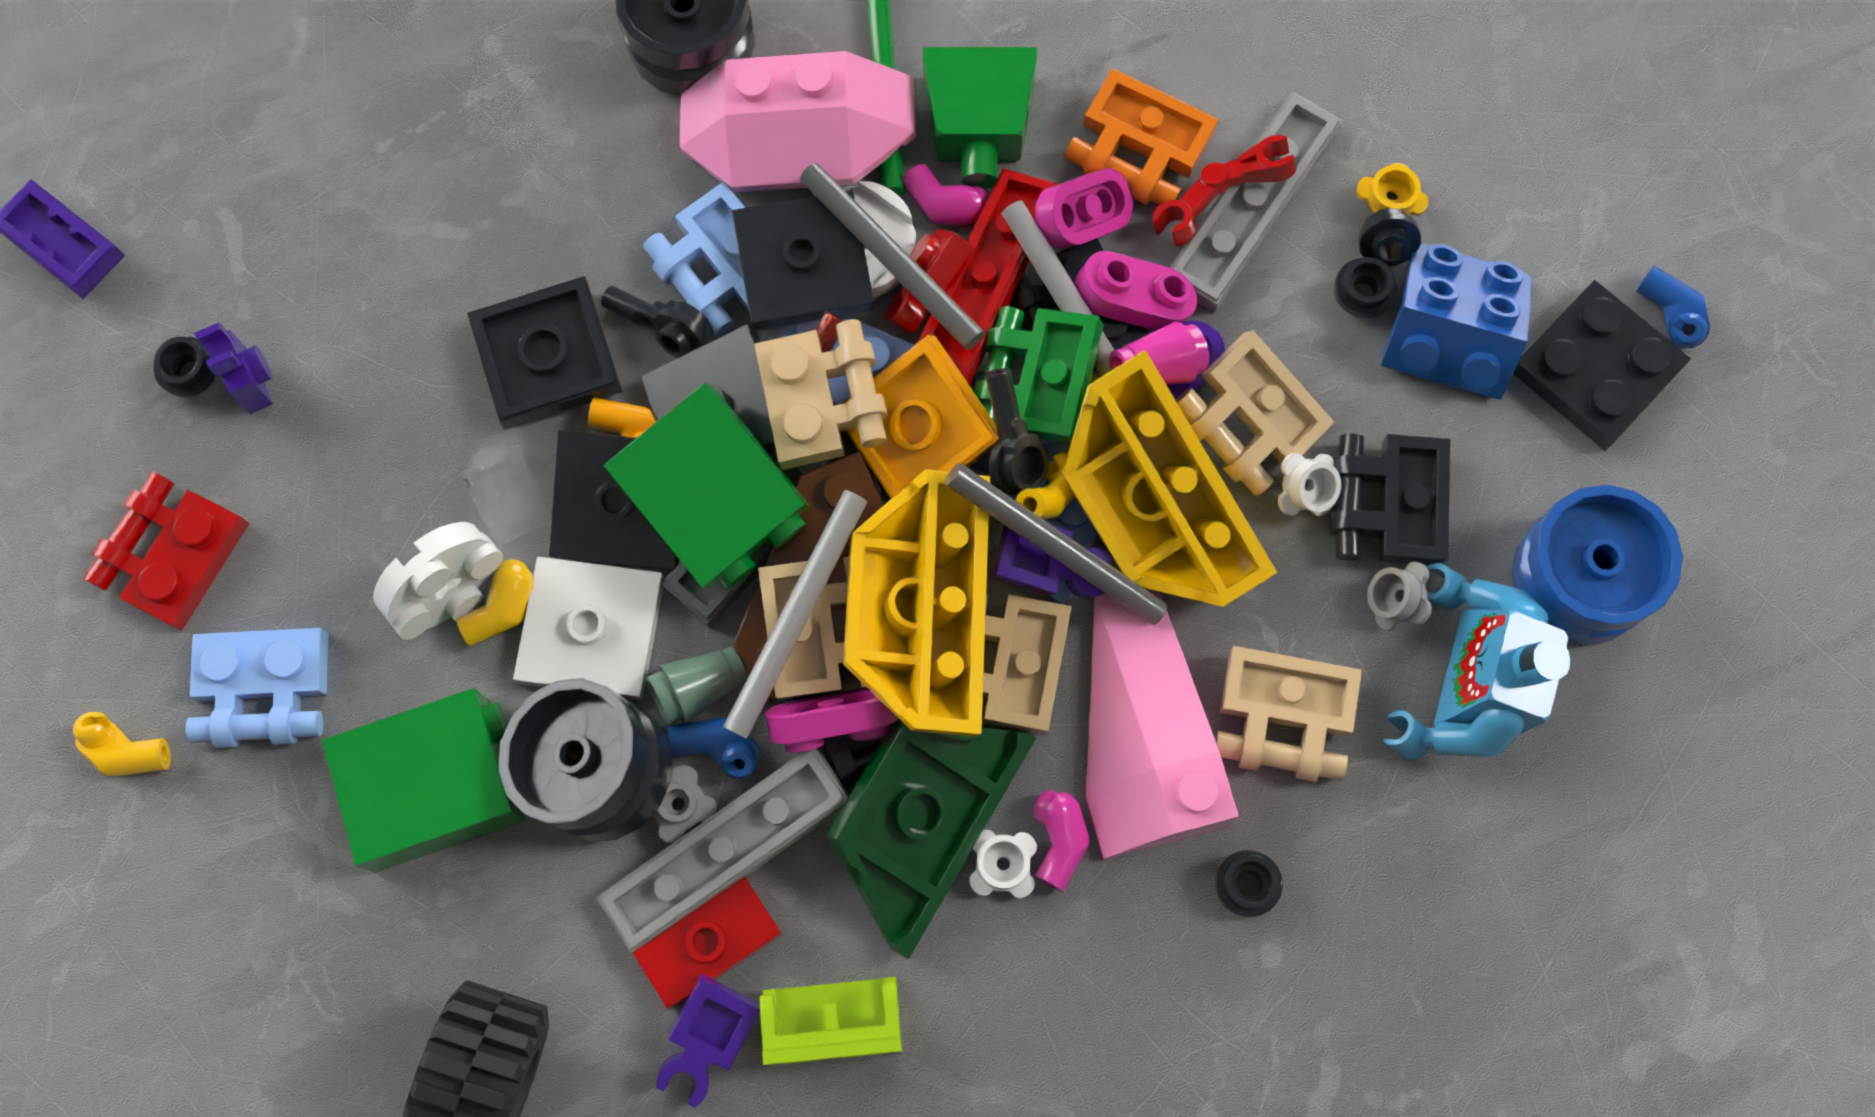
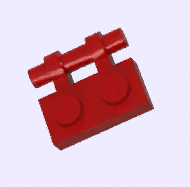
M152 471L140 491L132 489L123 503L127 511L109 539L101 538L91 553L96 559L83 579L107 591L119 571L132 576L118 598L182 631L249 523L241 516L188 489L175 510L162 505L175 483ZM152 522L163 529L145 557L141 559L131 552Z

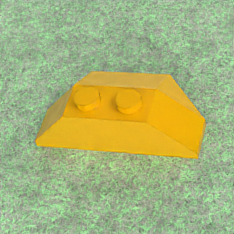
M1147 351L1140 352L1087 386L1062 476L1121 573L1143 588L1221 607L1226 606L1278 573Z
M925 469L906 488L888 501L850 536L843 665L911 731L979 737L982 733L989 514L945 485V480L950 473L949 471ZM979 475L990 483V476Z

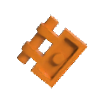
M1112 68L1084 116L1083 127L1099 134L1100 137L1094 146L1074 137L1068 145L1064 159L1083 167V175L1103 169H1114L1121 173L1128 182L1134 200L1146 206L1150 201L1161 205L1169 200H1178L1182 191L1181 188L1162 179L1167 168L1190 178L1217 129L1219 119ZM1122 145L1148 158L1143 170L1114 156L1118 147Z

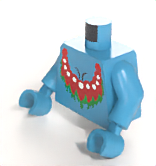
M1441 563L1430 564L1427 567L1428 570L1445 578V583L1439 591L1435 593L1427 592L1428 600L1445 609H1455L1464 602H1467L1468 609L1461 612L1433 724L1435 728H1427L1407 711L1397 710L1387 716V720L1396 728L1406 731V733L1399 739H1383V742L1404 759L1408 760L1419 759L1426 754L1430 747L1434 748L1435 753L1439 755L1497 756L1519 734L1545 723L1551 715L1558 681L1567 674L1570 668V656L1566 649L1568 642L1567 633L1560 628L1548 624V613L1528 592L1481 579H1475L1472 584H1469L1463 575Z

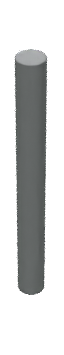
M818 163L809 165L803 171L800 181L966 350L972 349L982 340L985 332Z
M956 464L945 480L947 487L1150 624H1157L1165 615L1167 603L963 464Z

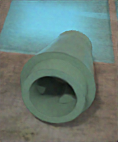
M732 646L722 651L718 650L659 664V672L646 677L655 705L667 725L679 719L683 723H687L748 679L743 663Z

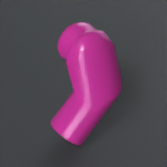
M919 164L913 167L902 179L904 186L926 216L937 225H969L976 223L989 197L987 191L979 186H942L926 164Z
M1048 790L1036 798L1033 806L1035 819L1040 820L1041 824L1046 826L1052 843L1035 878L1063 893L1087 850L1090 839L1079 802L1069 793H1058Z

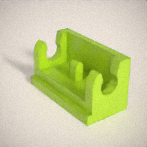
M896 977L762 990L763 995H760L763 1065L775 1066L903 1053Z

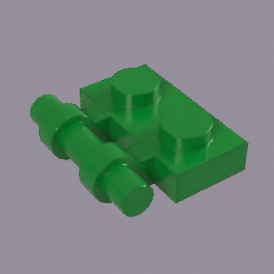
M1001 307L996 327L989 329L984 346L989 356L983 380L975 382L973 392L995 422L985 374L998 368L1011 369L1013 359L1026 357L1019 385L1014 384L1020 417L1025 420L1028 433L1038 434L1039 439L1071 444L1087 386L1090 384L1104 326L1101 319L1096 315L1038 308L1031 332L1021 330L1025 315L1023 311L1014 307Z

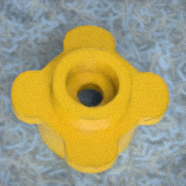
M1393 163L1380 169L1374 178L1369 176L1363 177L1356 187L1357 197L1360 200L1366 201L1373 213L1382 209L1395 208L1404 211L1408 215L1420 216L1428 206V197L1425 193L1421 192L1418 176L1408 166L1401 163ZM1392 192L1396 194L1397 199H1388L1387 193Z

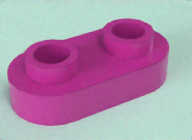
M1103 169L1085 174L1045 189L1039 195L1036 202L1035 222L1052 247L1062 249L1080 245L1127 225L1133 211L1132 192L1123 175L1114 169Z
M1101 251L1093 254L1079 270L1075 278V287L1091 312L1102 317L1155 331L1173 322L1181 323L1186 321L1193 314L1197 306V296L1193 285L1179 271L1111 251Z
M867 687L794 700L774 706L765 712L769 740L773 743L784 744L785 751L787 752L813 750L824 744V738L850 734V738L853 740L875 739L888 734L889 724L899 719Z

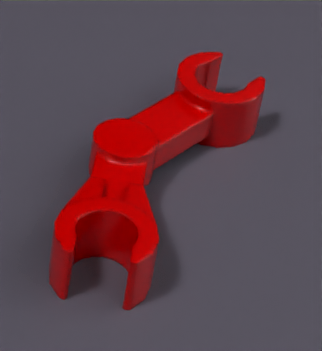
M1269 136L1241 154L1238 159L1223 164L1214 162L1206 165L1201 171V177L1179 200L1163 202L1156 208L1152 219L1156 234L1160 235L1170 222L1180 220L1182 222L1177 224L1171 233L1176 247L1186 244L1195 234L1196 225L1194 219L1216 195H1220L1229 187L1243 182H1281L1291 178L1296 172L1294 155L1286 156L1277 161L1270 160L1274 157L1290 153L1287 136Z

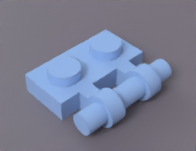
M724 181L675 216L678 227L686 235L684 238L671 245L662 233H656L649 237L643 245L644 250L654 261L653 270L665 284H673L687 301V304L698 309L708 319L713 328V334L717 338L726 335L735 325L734 320L723 308L728 301L736 296L749 312L732 210L745 208V206ZM702 257L719 275L706 285L702 283L691 269L692 265Z
M322 628L193 634L189 697L198 702L215 701V710L211 713V716L189 717L187 719L185 733L188 742H212L215 748L238 747L241 740L270 739L273 745L296 744L299 737L321 736L324 727L322 712L301 711V697L327 695L329 633ZM273 698V707L269 713L243 715L244 700Z

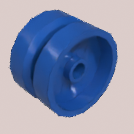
M1606 484L1579 488L1556 502L1546 512L1544 517L1540 518L1529 529L1516 548L1512 578L1515 588L1522 589L1531 594L1548 613L1549 625L1564 630L1567 633L1569 642L1588 645L1614 640L1665 606L1679 585L1683 554L1675 527L1658 505L1634 490Z

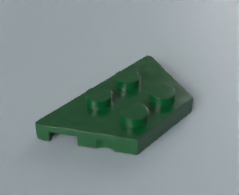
M897 720L891 725L888 734L885 735L826 836L890 949L907 959L910 958L1036 740L1030 733L1016 730L982 728L981 735L974 737L911 731L901 720Z

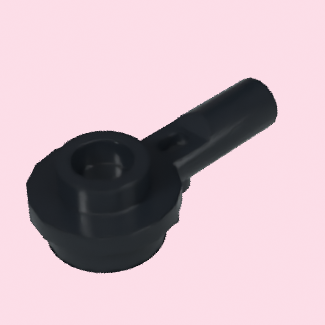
M609 286L603 293L601 299L603 308L636 324L644 325L656 331L658 343L667 353L676 358H680L708 344V340L713 335V328L708 319L698 309L685 302L670 300L667 304L656 301L652 305L615 286Z
M998 368L985 374L999 440L993 447L989 460L990 476L993 484L1005 494L1017 496L1025 489L1041 486L1048 473L1049 457L1044 445L1039 441L1038 434L1028 433L1027 424L1020 417L1011 369Z

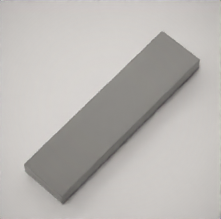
M1291 91L1255 145L1269 136H1287L1290 153L1274 157L1270 160L1277 161L1286 156L1294 155L1296 172L1291 178L1281 182H1243L1229 187L1224 193L1219 195L1195 230L1192 239L1186 243L1170 266V268L1182 273L1191 282L1196 292L1197 303L1214 313L1216 312L1338 133L1343 120Z
M818 748L804 751L599 895L597 900L626 947L633 954L632 952L744 877H747L843 808L850 795Z

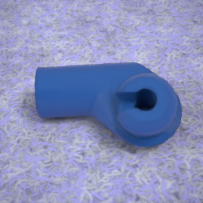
M1653 265L1638 286L1636 292L1662 307L1667 333L1675 345L1682 348H1694L1701 345L1707 339L1710 332L1704 296L1699 291Z
M724 717L668 725V739L672 750V757L706 752L723 768V772L734 779H743L754 772L760 761V752L755 740L750 736L746 739L724 728L723 726L727 720Z

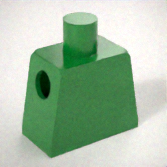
M923 47V83L936 156L942 162H961V182L963 185L970 187L979 186L983 189L991 188L998 179V162H1017L1021 160L1035 86L1037 47Z

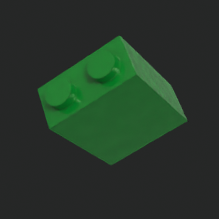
M706 382L604 464V467L702 588L713 589L720 583L725 590H728L740 582L756 567L751 557L769 542L778 549L795 537L807 525L801 516L812 508L718 391Z
M472 688L321 740L355 866L377 873L525 821L521 810L506 795L498 770L500 741L508 725L504 711L498 701L490 704V700L477 689Z

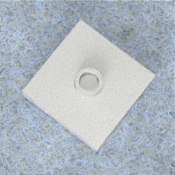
M537 557L533 575V589L528 600L513 680L519 685L543 688L555 681L583 678L604 685L625 699L643 701L663 587L661 586V582L665 579L663 574L653 571Z

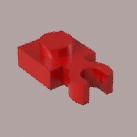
M937 228L933 235L926 234L919 240L912 250L910 257L945 291L974 246L955 232ZM904 287L889 304L883 316L901 329H906L913 334L923 321L928 310Z

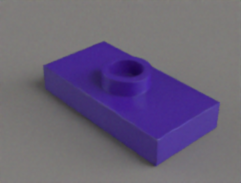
M32 179L0 209V233L82 299L126 256L117 246Z

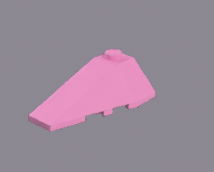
M1145 588L1150 593H1152L1153 595H1155L1163 601V598L1159 591ZM1106 593L1094 597L1088 756L1085 783V800L1102 860L1227 828L1239 817L1219 749L1168 612L1166 611L1163 618L1157 624L1152 625Z

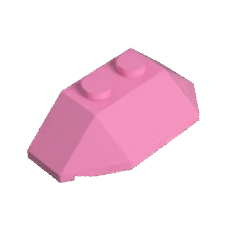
M847 51L725 60L681 93L680 149L682 153L691 160H695L721 183L724 181L734 193L807 188L800 181V177L803 171L813 163H818L840 186L854 185L886 161L901 145L905 146L917 137L915 77Z

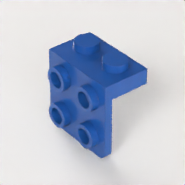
M1421 243L1417 253L1412 252L1408 262L1402 305L1383 350L1381 366L1501 400L1528 342L1531 276L1521 271L1515 265L1505 261L1489 262L1463 255L1458 250L1447 245Z

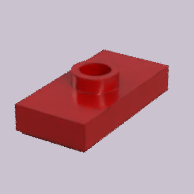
M744 877L632 953L666 1008L672 1010L688 999L701 973L717 980L783 934L748 879Z

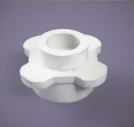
M1291 453L1284 458L1281 465V470L1284 474L1282 482L1283 492L1278 498L1280 510L1284 514L1291 516L1296 515L1300 510L1311 511L1316 516L1327 514L1336 503L1341 491V478L1334 467V459L1327 454H1319L1315 459H1305L1299 453ZM1308 479V486H1307V489L1305 490V483H1306V480Z
M983 830L973 847V851L977 854L976 870L971 874L969 880L973 891L981 896H987L993 891L1010 892L1015 898L1028 896L1035 886V880L1030 875V858L1037 850L1034 838L1025 832H1019L1013 837L1010 835L996 836L991 830ZM1000 858H1006L1010 866L1006 870H1000L997 867V861Z

